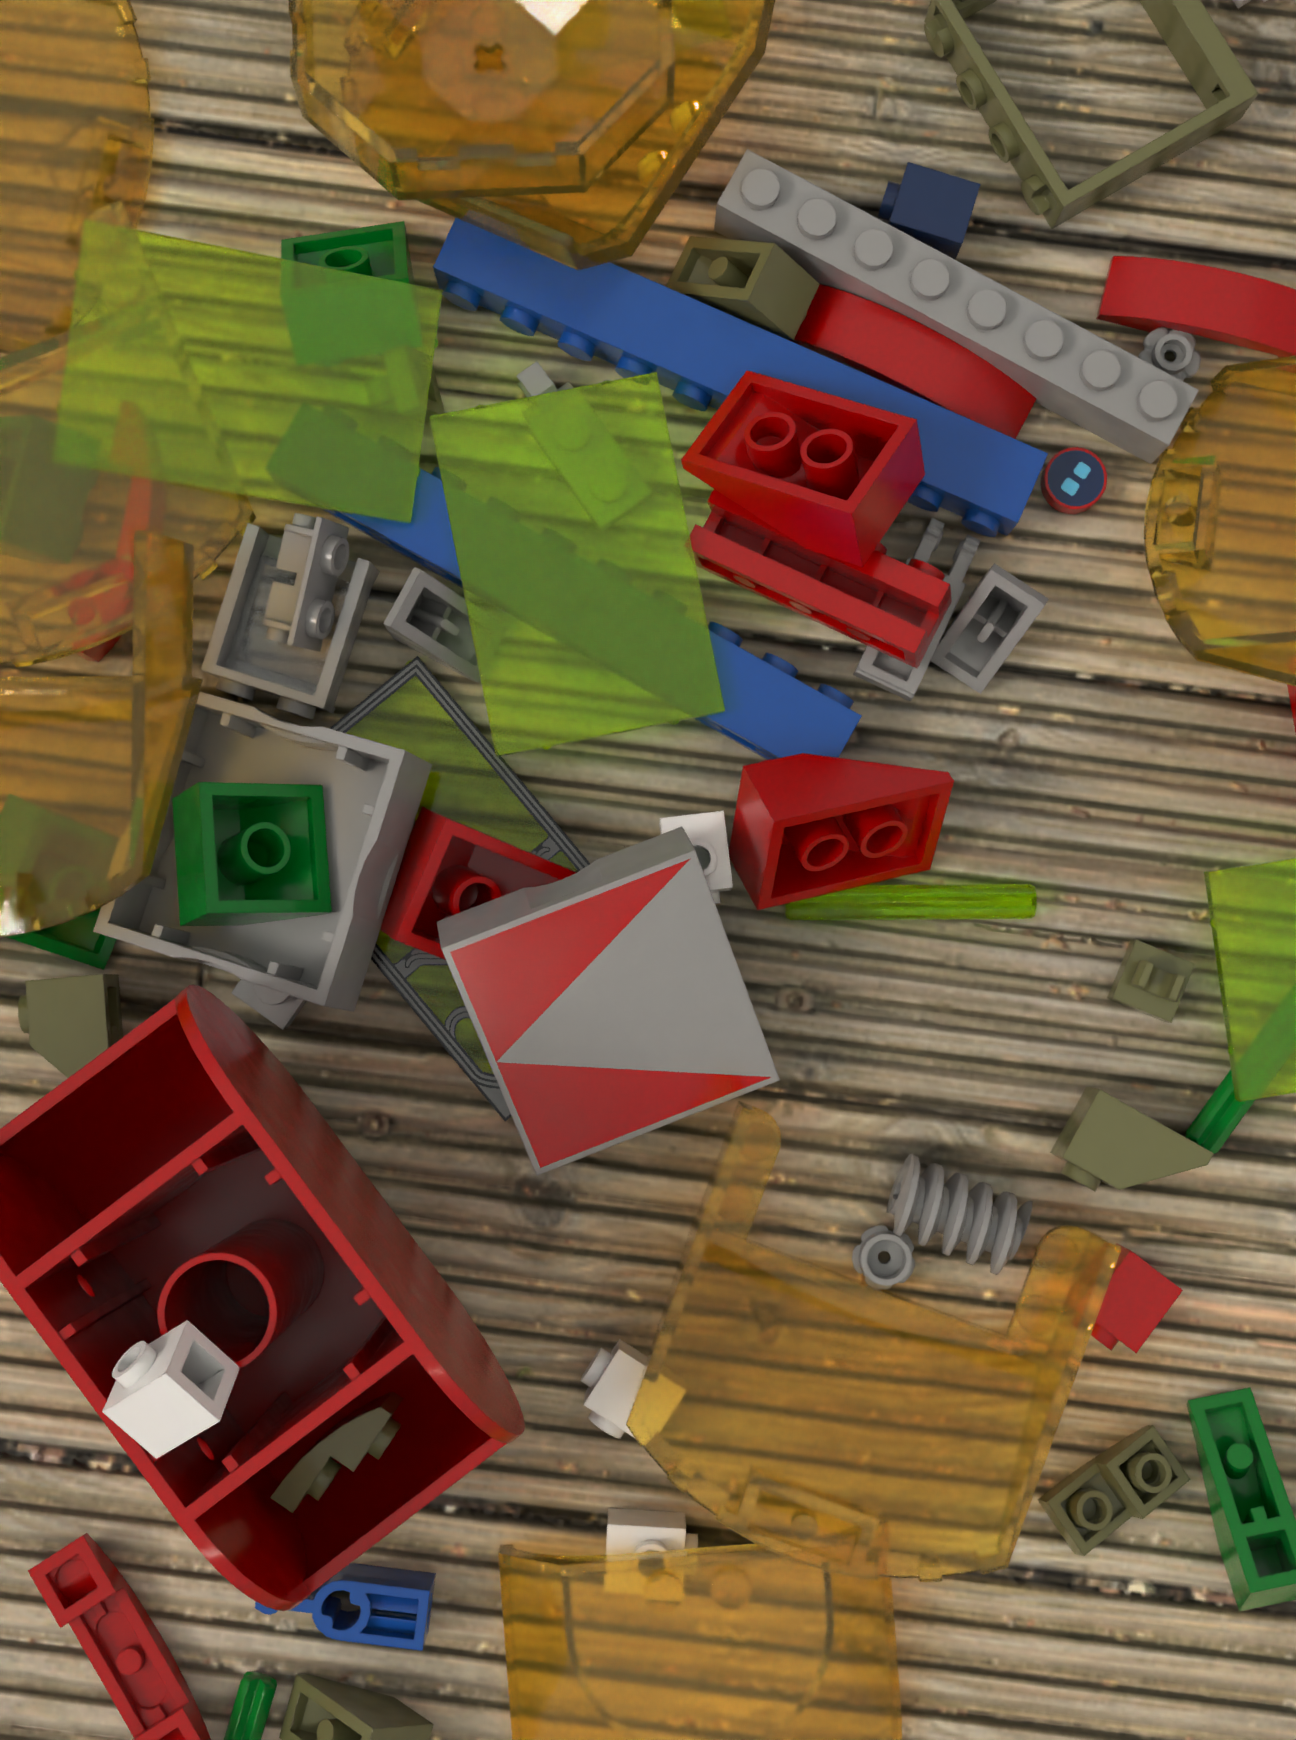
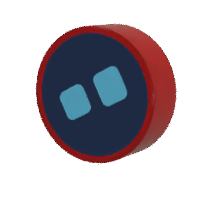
M1079 447L1067 448L1055 454L1045 466L1040 481L1041 491L1047 503L1055 510L1065 514L1082 513L1090 509L1103 495L1107 485V472L1101 459L1093 452Z

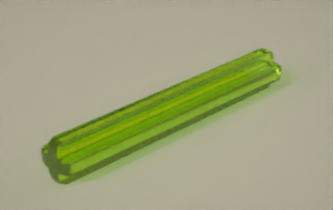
M1031 884L863 885L786 903L784 907L786 918L790 920L1028 919L1036 914L1037 895L1035 887Z

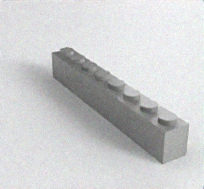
M749 149L744 153L717 202L714 231L731 240L776 243L818 283L870 300L946 336L980 356L1016 381L1036 398L1035 403L1149 464H1152L1170 445L1199 391L1180 379Z

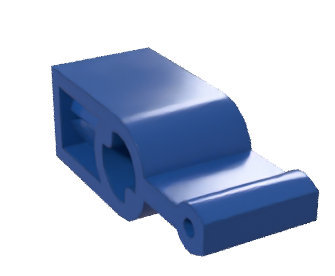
M350 1563L313 1591L306 1600L289 1611L312 1613V1619L317 1629L326 1637L335 1640L423 1651L429 1632L436 1573ZM340 1590L350 1592V1603L358 1605L360 1608L356 1611L341 1610V1599L332 1597L331 1593ZM258 1602L255 1603V1608L264 1614L271 1615L278 1611L265 1607Z

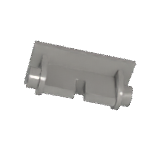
M300 513L294 514L292 525L285 524L276 568L296 573L297 576L294 586L276 581L272 582L262 625L268 626L265 639L317 652L321 651L323 639L328 636L334 623L335 610L332 600L337 578L345 570L349 559V543L347 541L349 527L317 516L315 518Z

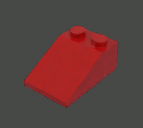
M748 370L681 459L683 469L805 549L860 567L865 565L925 476L917 419Z
M806 753L745 765L742 768L729 846L730 861L757 910L930 870L954 780L949 772Z
M422 807L410 834L380 931L395 941L445 959L441 950L437 921L519 889L550 884L577 872Z

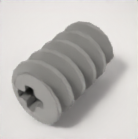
M909 1154L904 1161L893 1184L887 1205V1213L894 1215V1235L902 1236L912 1222L919 1224L918 1244L925 1246L934 1234L939 1232L943 1234L942 1254L947 1256L962 1241L967 1243L966 1263L974 1265L983 1252L987 1251L991 1253L990 1273L995 1275L1000 1273L1006 1263L1012 1260L1018 1251L1032 1212V1201L1025 1202L1017 1210V1199L1015 1194L1003 1191L993 1201L991 1185L985 1182H979L968 1193V1179L962 1173L953 1174L944 1184V1170L942 1165L937 1163H931L920 1175V1161L918 1156L914 1154Z

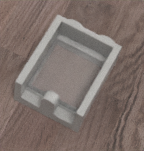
M247 523L201 670L219 678L216 685L217 690L253 701L255 691L260 690L279 697L277 709L313 720L316 709L334 714V705L371 588L380 571L368 560L358 558L357 562L348 560L345 570L337 578L332 600L335 610L334 623L328 636L323 639L320 652L265 639L268 626L262 625L272 582L276 581L294 586L297 574L276 568L282 539L269 535L260 526Z

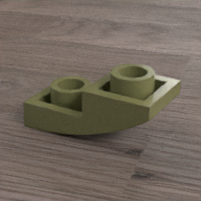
M392 1391L366 1403L335 1424L299 1460L270 1498L293 1513L307 1495L319 1501L342 1467L332 1457L353 1472L367 1453L379 1460L402 1426V1424L391 1417L403 1398Z
M1147 1425L1081 1466L1041 1496L1038 1501L1073 1553L1085 1556L1131 1517L1144 1519L1191 1479L1153 1425Z

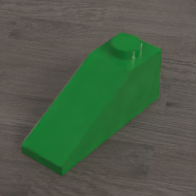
M1251 1387L1188 1400L1187 1408L1217 1542L1239 1612L1296 1600V1520Z

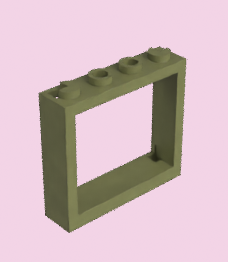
M931 0L924 21L926 23L924 24L925 35L932 50L938 57L946 56L957 74L956 83L963 101L971 110L978 108L990 128L988 135L995 153L1003 162H1011L1022 180L1021 191L1027 205L1036 215L1043 214L1051 229L1240 120L1258 95L1257 90L1201 0H1139L1206 110L1068 190L964 19L997 0Z

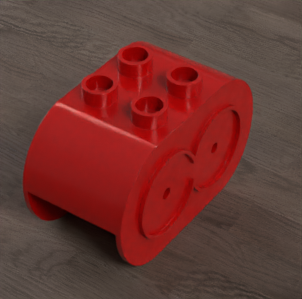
M194 984L186 987L178 993L176 998L0 1129L1 1283L192 1543L222 1576L254 1601L274 1610L287 1611L295 1608L306 1600L313 1591L500 1448L523 1434L525 1422L516 1395L495 1355L461 1302L286 1068L260 1038L227 1005L208 990ZM188 1320L233 1360L240 1369L220 1422L156 1459L102 1411L116 1381L112 1377V1371L121 1356L137 1342L145 1341L149 1344ZM392 1391L403 1398L391 1417L402 1424V1426L379 1460L367 1453L353 1472L332 1457L342 1467L319 1501L307 1495L293 1513L270 1498L299 1460L335 1424L366 1403Z

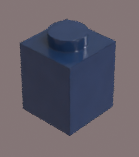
M908 162L901 184L888 181L877 218L888 221L889 225L956 260L981 184Z

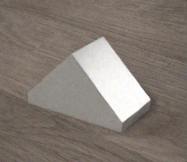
M994 563L979 581L940 640L931 662L981 694L1049 599Z
M416 567L413 568L383 623L393 639L479 683L508 629L456 592Z

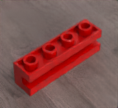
M713 489L707 501L711 509L707 521L703 527L695 524L684 545L693 565L918 669L952 602L951 587L949 583L943 581L945 575L942 571L918 559H910L907 565L885 555L887 548L880 542L863 567L805 549Z

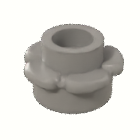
M1160 327L1151 331L1143 340L1144 350L1139 353L1138 358L1183 382L1185 378H1192L1197 373L1201 363V355L1198 351H1195L1196 340L1190 333L1174 329L1168 331L1166 328ZM1165 352H1173L1175 354V361H1167L1164 357Z
M878 1225L867 1229L862 1234V1242L853 1249L852 1262L855 1270L865 1276V1282L869 1286L876 1289H889L894 1284L904 1283L912 1275L915 1268V1260L912 1258L914 1245L906 1233L899 1237L894 1235V1230L891 1231L886 1226ZM882 1251H887L890 1254V1259L886 1263H881L878 1260V1255Z

